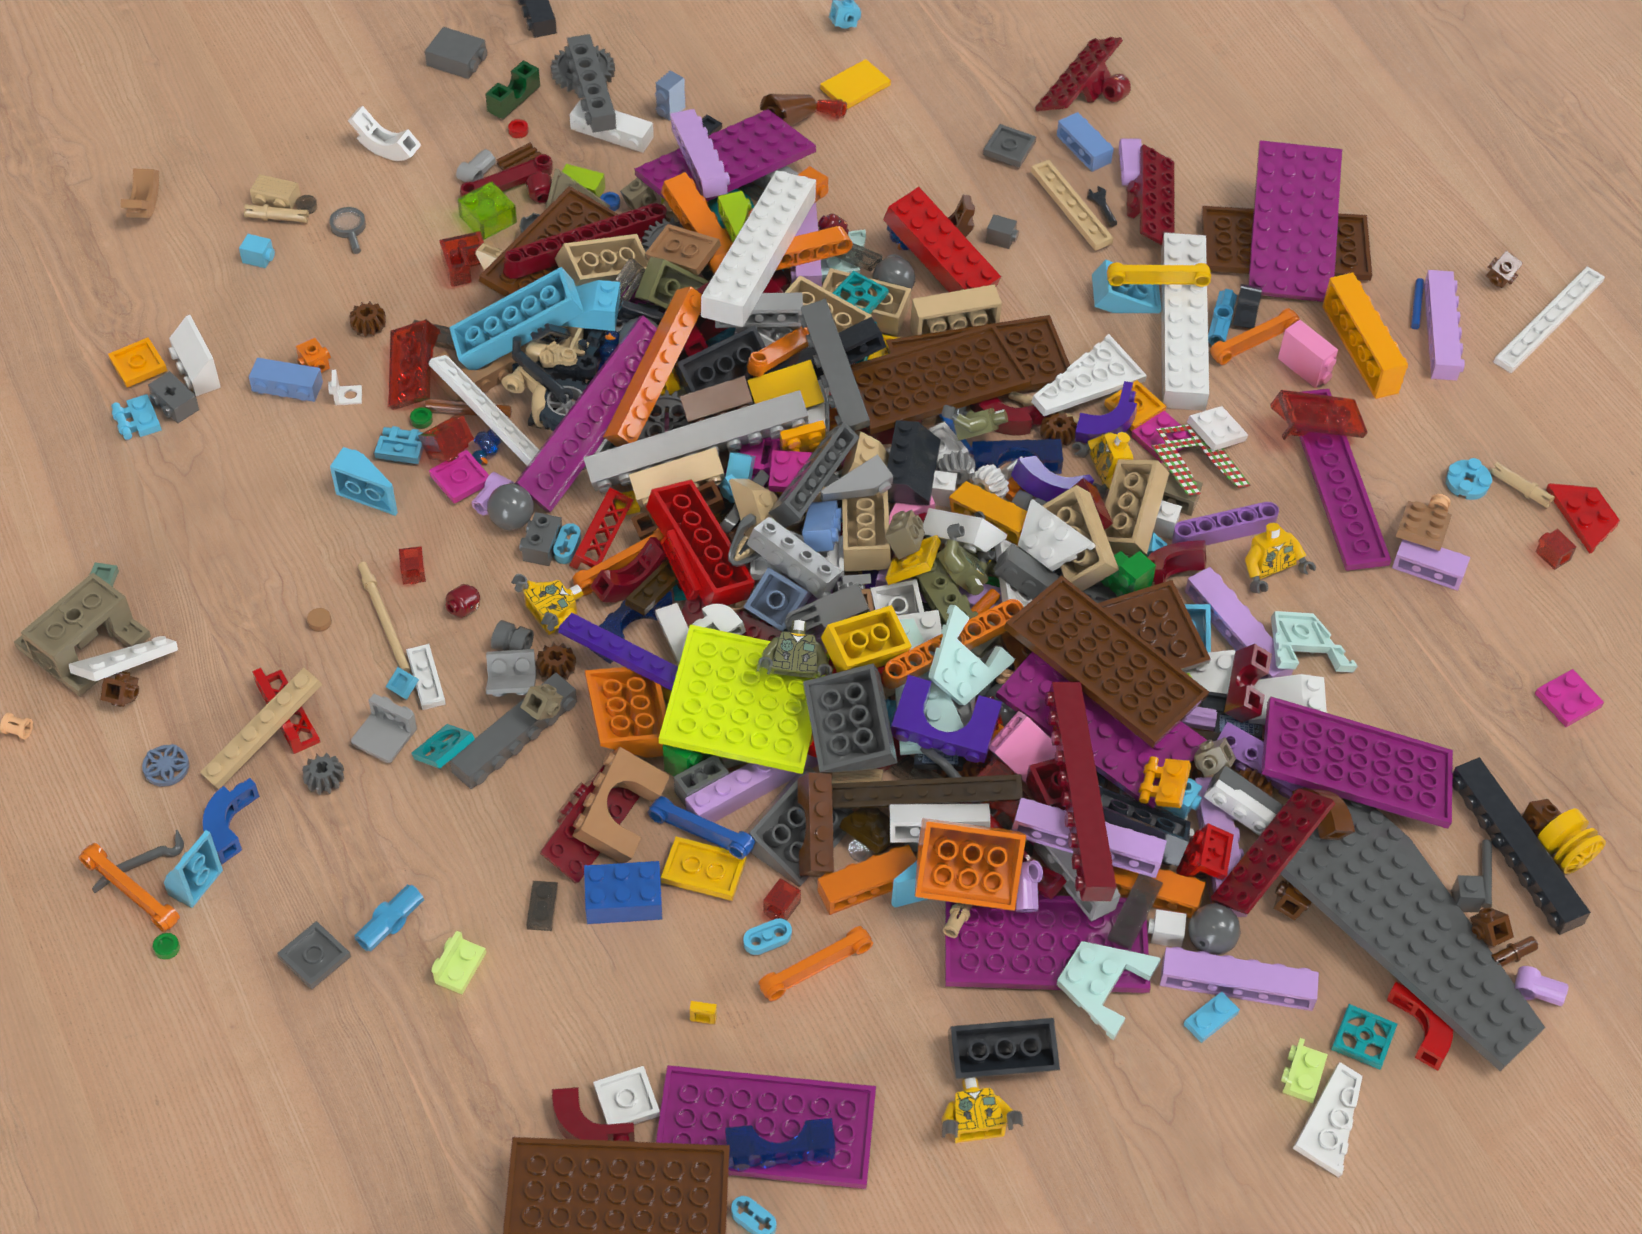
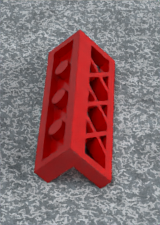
M611 487L608 489L569 566L577 570L582 562L592 568L603 561L634 499ZM614 498L625 503V508L616 510L613 504ZM613 516L616 525L607 527L604 517ZM605 533L608 541L598 544L595 535ZM596 550L599 557L598 561L596 562L585 556L586 552Z
M262 668L252 671L256 686L266 704L289 683L281 669L265 676ZM280 679L282 682L280 689H273L270 683ZM302 706L294 713V715L301 716L299 724L291 723L290 719H288L280 727L293 754L321 743ZM300 731L310 733L312 738L301 742L299 738Z

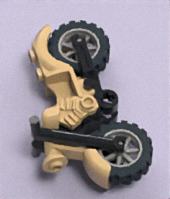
M617 319L616 328L613 332L610 330L560 326L569 329L571 336L559 344L553 341L549 345L533 341L527 345L525 353L521 351V337L515 336L512 342V359L517 363L512 365V374L503 377L501 382L512 393H522L526 386L533 393L532 417L537 427L545 426L554 431L595 377L597 363L602 354L608 352V350L614 351L619 345V333L627 322ZM611 333L615 339L607 340L605 336Z

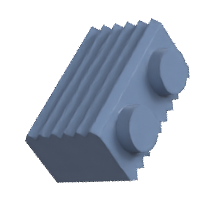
M668 71L658 82H655L656 112L659 116L669 121L671 120L670 113L680 112L686 107L685 79L672 71Z

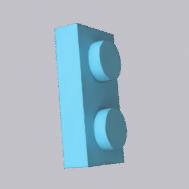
M1220 992L1188 1017L1184 1022V1026L1202 1043L1238 1015L1240 1009L1223 992Z

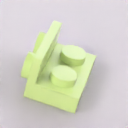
M456 931L452 938L449 937L446 941L441 958H437L432 966L435 984L463 994L483 960L486 948L464 940L462 932Z
M1300 1038L1297 1046H1291L1288 1060H1291L1292 1063L1290 1068L1285 1067L1281 1082L1285 1083L1282 1093L1313 1103L1328 1054L1303 1046L1305 1039Z

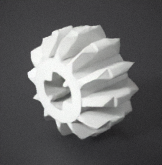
M994 464L982 466L972 476L973 485H978L983 490L996 494L1002 499L1009 491L1007 486L1009 482L1005 479V475L1001 473V469H997Z

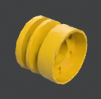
M1576 808L1560 814L1538 836L1539 841L1549 854L1556 853L1554 862L1560 865L1564 874L1573 873L1587 865L1603 850L1606 844V840L1598 835L1595 828L1587 829L1589 821Z

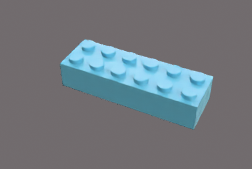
M560 267L449 328L458 360L468 370H478L511 352L513 337H521V346L533 340L530 333H538L537 329L540 327L545 328V324L549 323L560 326L583 314L584 311L574 280Z

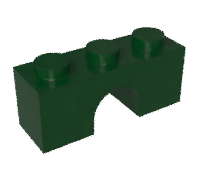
M524 60L511 70V81L508 87L497 83L485 93L487 112L502 120L540 87L539 68Z

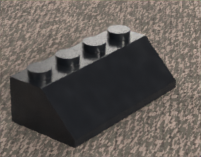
M896 420L887 468L893 475L892 486L888 490V502L930 506L941 439L919 422Z
M1099 786L1105 822L1166 840L1162 864L1178 867L1189 843L1191 822L1157 808H1151L1144 803Z
M1054 1018L950 1026L948 1030L950 1059L955 1079L1060 1071Z

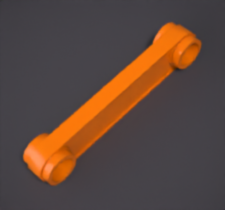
M1287 308L1277 317L1225 342H1216L1210 348V354L1217 363L1225 365L1234 356L1284 333L1288 327L1299 321L1300 318L1293 310Z
M801 326L760 351L751 353L747 364L748 373L757 377L763 376L766 371L809 346L806 335H809L807 327L802 328Z
M657 528L651 536L588 570L578 571L572 578L574 586L576 584L579 585L584 596L591 594L593 590L590 586L601 570H617L628 565L636 558L650 537H657L661 542L664 536L659 528Z
M92 843L78 856L81 863L91 871L96 869L151 916V921L162 932L170 930L180 919L179 914L173 907L168 904L163 906L108 860L106 852L98 844Z
M857 926L850 930L845 938L777 974L772 972L765 975L758 983L760 990L769 1001H775L781 998L787 989L854 953L860 955L867 952L873 946L872 938L866 929L862 926Z

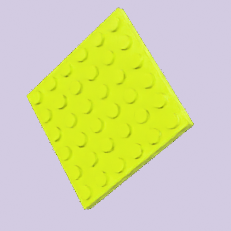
M690 624L658 743L803 774L812 736L803 682L813 678L771 673L768 675V670L763 667L759 669V672L756 671L763 650L771 641Z

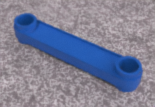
M660 796L649 807L648 815L655 822L660 824L666 822L725 848L738 859H744L751 852L755 844L754 839L748 833L743 831L737 833L675 806L666 797Z

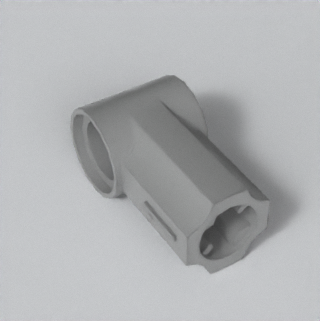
M487 149L481 151L469 163L463 162L459 165L456 177L464 182H474L482 179L484 173L496 163L495 157Z

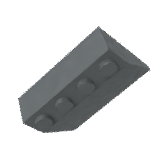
M874 664L803 682L820 773L876 769L898 763L881 677Z
M810 766L804 769L803 774L797 773L745 831L755 841L751 853L798 887L809 876H800L799 851L805 838L806 817L802 805L798 803L797 779L808 772L816 773ZM852 809L832 810L833 849L847 834L839 828L842 819L854 812Z

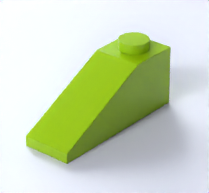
M742 191L718 196V212L732 242L735 241L749 217V211H751L750 200L745 198Z

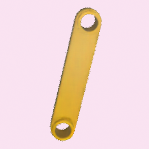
M1116 262L1108 266L1107 279L1110 285L1116 287L1123 284L1196 285L1198 287H1205L1211 282V270L1205 263H1198L1196 265H1123Z

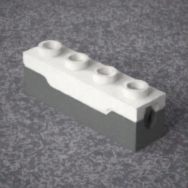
M1226 765L1212 777L1203 796L1259 836L1284 806Z

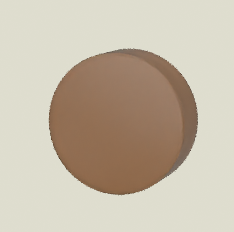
M324 608L313 609L307 616L308 625L314 631H324L332 623L329 611Z

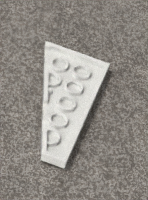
M1108 334L1089 353H1085L1071 364L1066 372L1060 373L1055 381L1047 384L1033 395L1031 402L1043 416L1120 391L1123 388L1124 381L1135 382L1138 380L1140 383H1143L1147 375Z

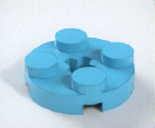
M1471 458L1470 460H1460L1451 464L1445 482L1448 489L1454 495L1458 496L1461 494L1466 496L1465 499L1476 500L1486 495L1491 486L1492 477L1489 470L1482 465L1480 460ZM1465 477L1471 478L1473 481L1470 482L1469 480L1464 479Z

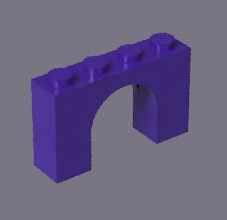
M908 675L891 725L892 736L902 742L911 741L918 743L920 747L926 749L935 748L941 750L946 755H959L965 757L970 762L985 763L1001 712L1002 702L978 695L972 717L965 727L953 732L940 731L931 726L924 715L931 692L932 681Z

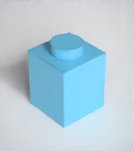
M247 234L239 247L242 263L266 269L269 262L275 256L271 239Z
M731 452L726 477L733 474L735 479L751 480L756 456Z

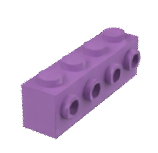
M1227 722L1217 740L1226 737L1236 757L1233 763L1236 766V770H1245L1248 767L1252 771L1257 769L1261 773L1264 742ZM1265 775L1266 778L1272 780L1271 785L1279 790L1278 793L1287 799H1290L1293 795V790L1304 788L1303 786Z

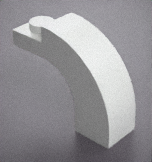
M363 106L358 108L348 120L359 133L357 137L359 142L376 155L393 161L409 159L421 146L408 129L400 133H393L381 127Z

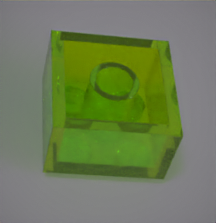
M492 181L457 199L460 218L482 240L517 223L515 204Z

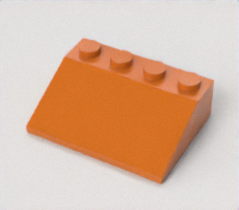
M626 667L585 670V678L600 746L614 750L621 747L634 755L643 757L663 756V744L658 743L666 714L661 685Z
M922 818L918 842L914 896L1015 911L1026 835L1019 831Z

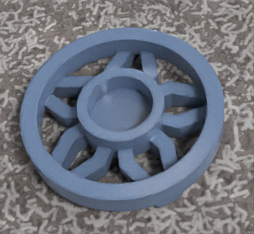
M163 745L147 752L143 760L142 770L145 778L150 783L157 786H170L178 783L186 776L189 770V759L185 751L177 745ZM179 753L184 759L178 758L177 754ZM149 761H151L152 764L147 768ZM182 769V771L176 777H174V772ZM161 775L163 780H157L153 777Z

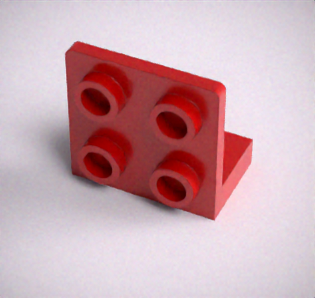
M1207 823L1189 838V843L1177 867L1176 874L1193 877L1199 871H1202L1220 880L1226 878L1234 834Z

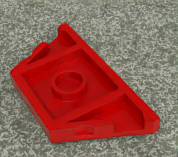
M1553 483L1548 484L1546 487V491L1550 495L1555 496L1554 503L1589 554L1593 553L1600 542H1603L1608 534L1613 532L1618 526L1619 518L1597 487Z

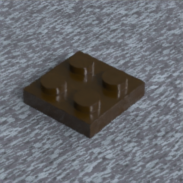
M860 808L842 819L839 828L877 855L896 843L890 842V817L881 812L879 808Z

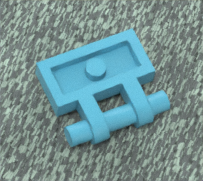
M148 394L126 400L128 406L126 408H122L118 402L111 405L112 416L118 422V431L126 440L131 439L132 433L138 431L140 437L162 430ZM132 417V418H133V421H132V422H128V421L126 420V419Z
M392 426V428L384 427L383 436L379 437L374 452L375 458L419 464L424 449L422 441L427 442L428 433L420 432L418 429L409 431L402 430L396 426Z

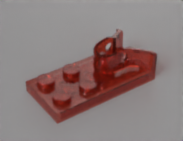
M427 319L390 331L388 407L392 410L430 399L431 366L429 362L433 358V348L441 332Z
M1281 390L1270 404L1271 409L1287 421L1288 427L1282 434L1283 440H1286L1290 435L1304 436L1309 432L1364 438L1368 433L1355 399Z

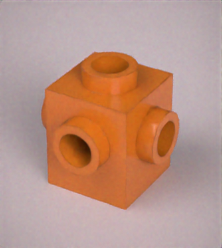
M316 338L296 346L297 362L299 365L320 368L321 373L330 369L328 359H331L329 351L326 347L322 348Z

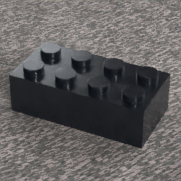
M753 325L677 362L674 365V369L686 393L689 394L745 376V379L752 376L747 371L748 359L751 353L758 352L766 346L756 326Z

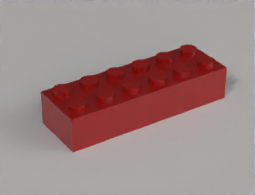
M917 187L888 206L883 221L948 292L989 285L997 287L1002 276L920 187Z
M692 479L651 489L646 508L663 536L668 530H675L703 588L699 596L705 606L711 604L727 606L748 600L755 581L745 565L736 567L729 563L728 554L731 542Z

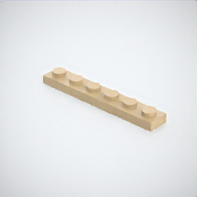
M1050 160L1031 167V173L1095 251L1113 244L1111 234Z
M303 668L200 773L219 790L323 684L308 670Z

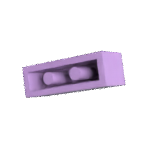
M1402 539L1392 568L1458 591L1470 557L1442 547L1438 551Z

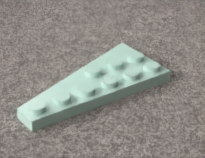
M914 618L899 619L912 646L911 649L924 643ZM909 662L913 666H918L915 662ZM929 672L918 677L932 681L928 678ZM932 681L931 692L924 710L926 720L931 726L940 731L953 732L962 729L964 725L951 697ZM905 684L895 688L896 707H898ZM899 741L900 755L922 754L918 743ZM932 748L936 752H942L941 750Z

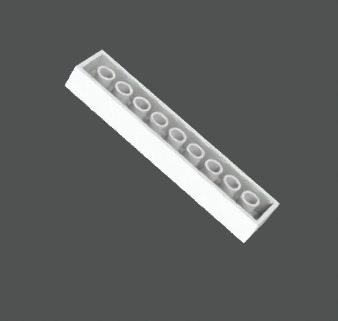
M776 170L702 294L701 317L740 327L744 326L815 202V179Z
M1164 233L1161 247V265L1206 264L1205 235ZM1161 284L1162 403L1167 406L1166 408L1206 411L1209 397L1207 286Z

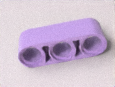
M1120 138L1119 159L1122 186H1128L1130 181L1135 180L1140 175L1141 139Z

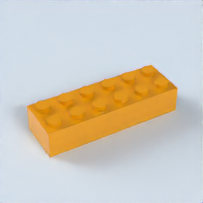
M1354 273L1331 277L1322 307L1375 399L1399 394L1405 372L1408 368V362L1400 353L1398 344L1393 341L1388 327L1383 324L1379 312L1374 309L1370 297L1366 295L1361 282L1357 280Z

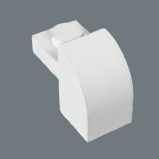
M711 604L702 608L705 617L696 620L692 624L738 635L746 632L743 621L733 609L723 604Z

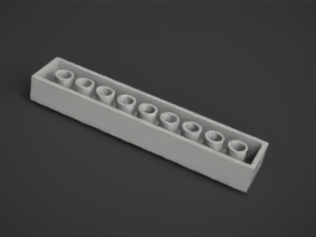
M798 390L584 457V461L595 491L600 490V493L607 492L610 487L613 488L612 486L618 484L622 486L631 484L629 474L716 447L718 456H720V452L726 450L735 452L740 450L742 445L750 443V446L762 443V439L771 437V439L780 438L781 431L809 424L808 413L801 391Z

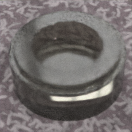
M302 195L296 200V208L298 210H308L309 214H312L317 210L316 198L311 195Z

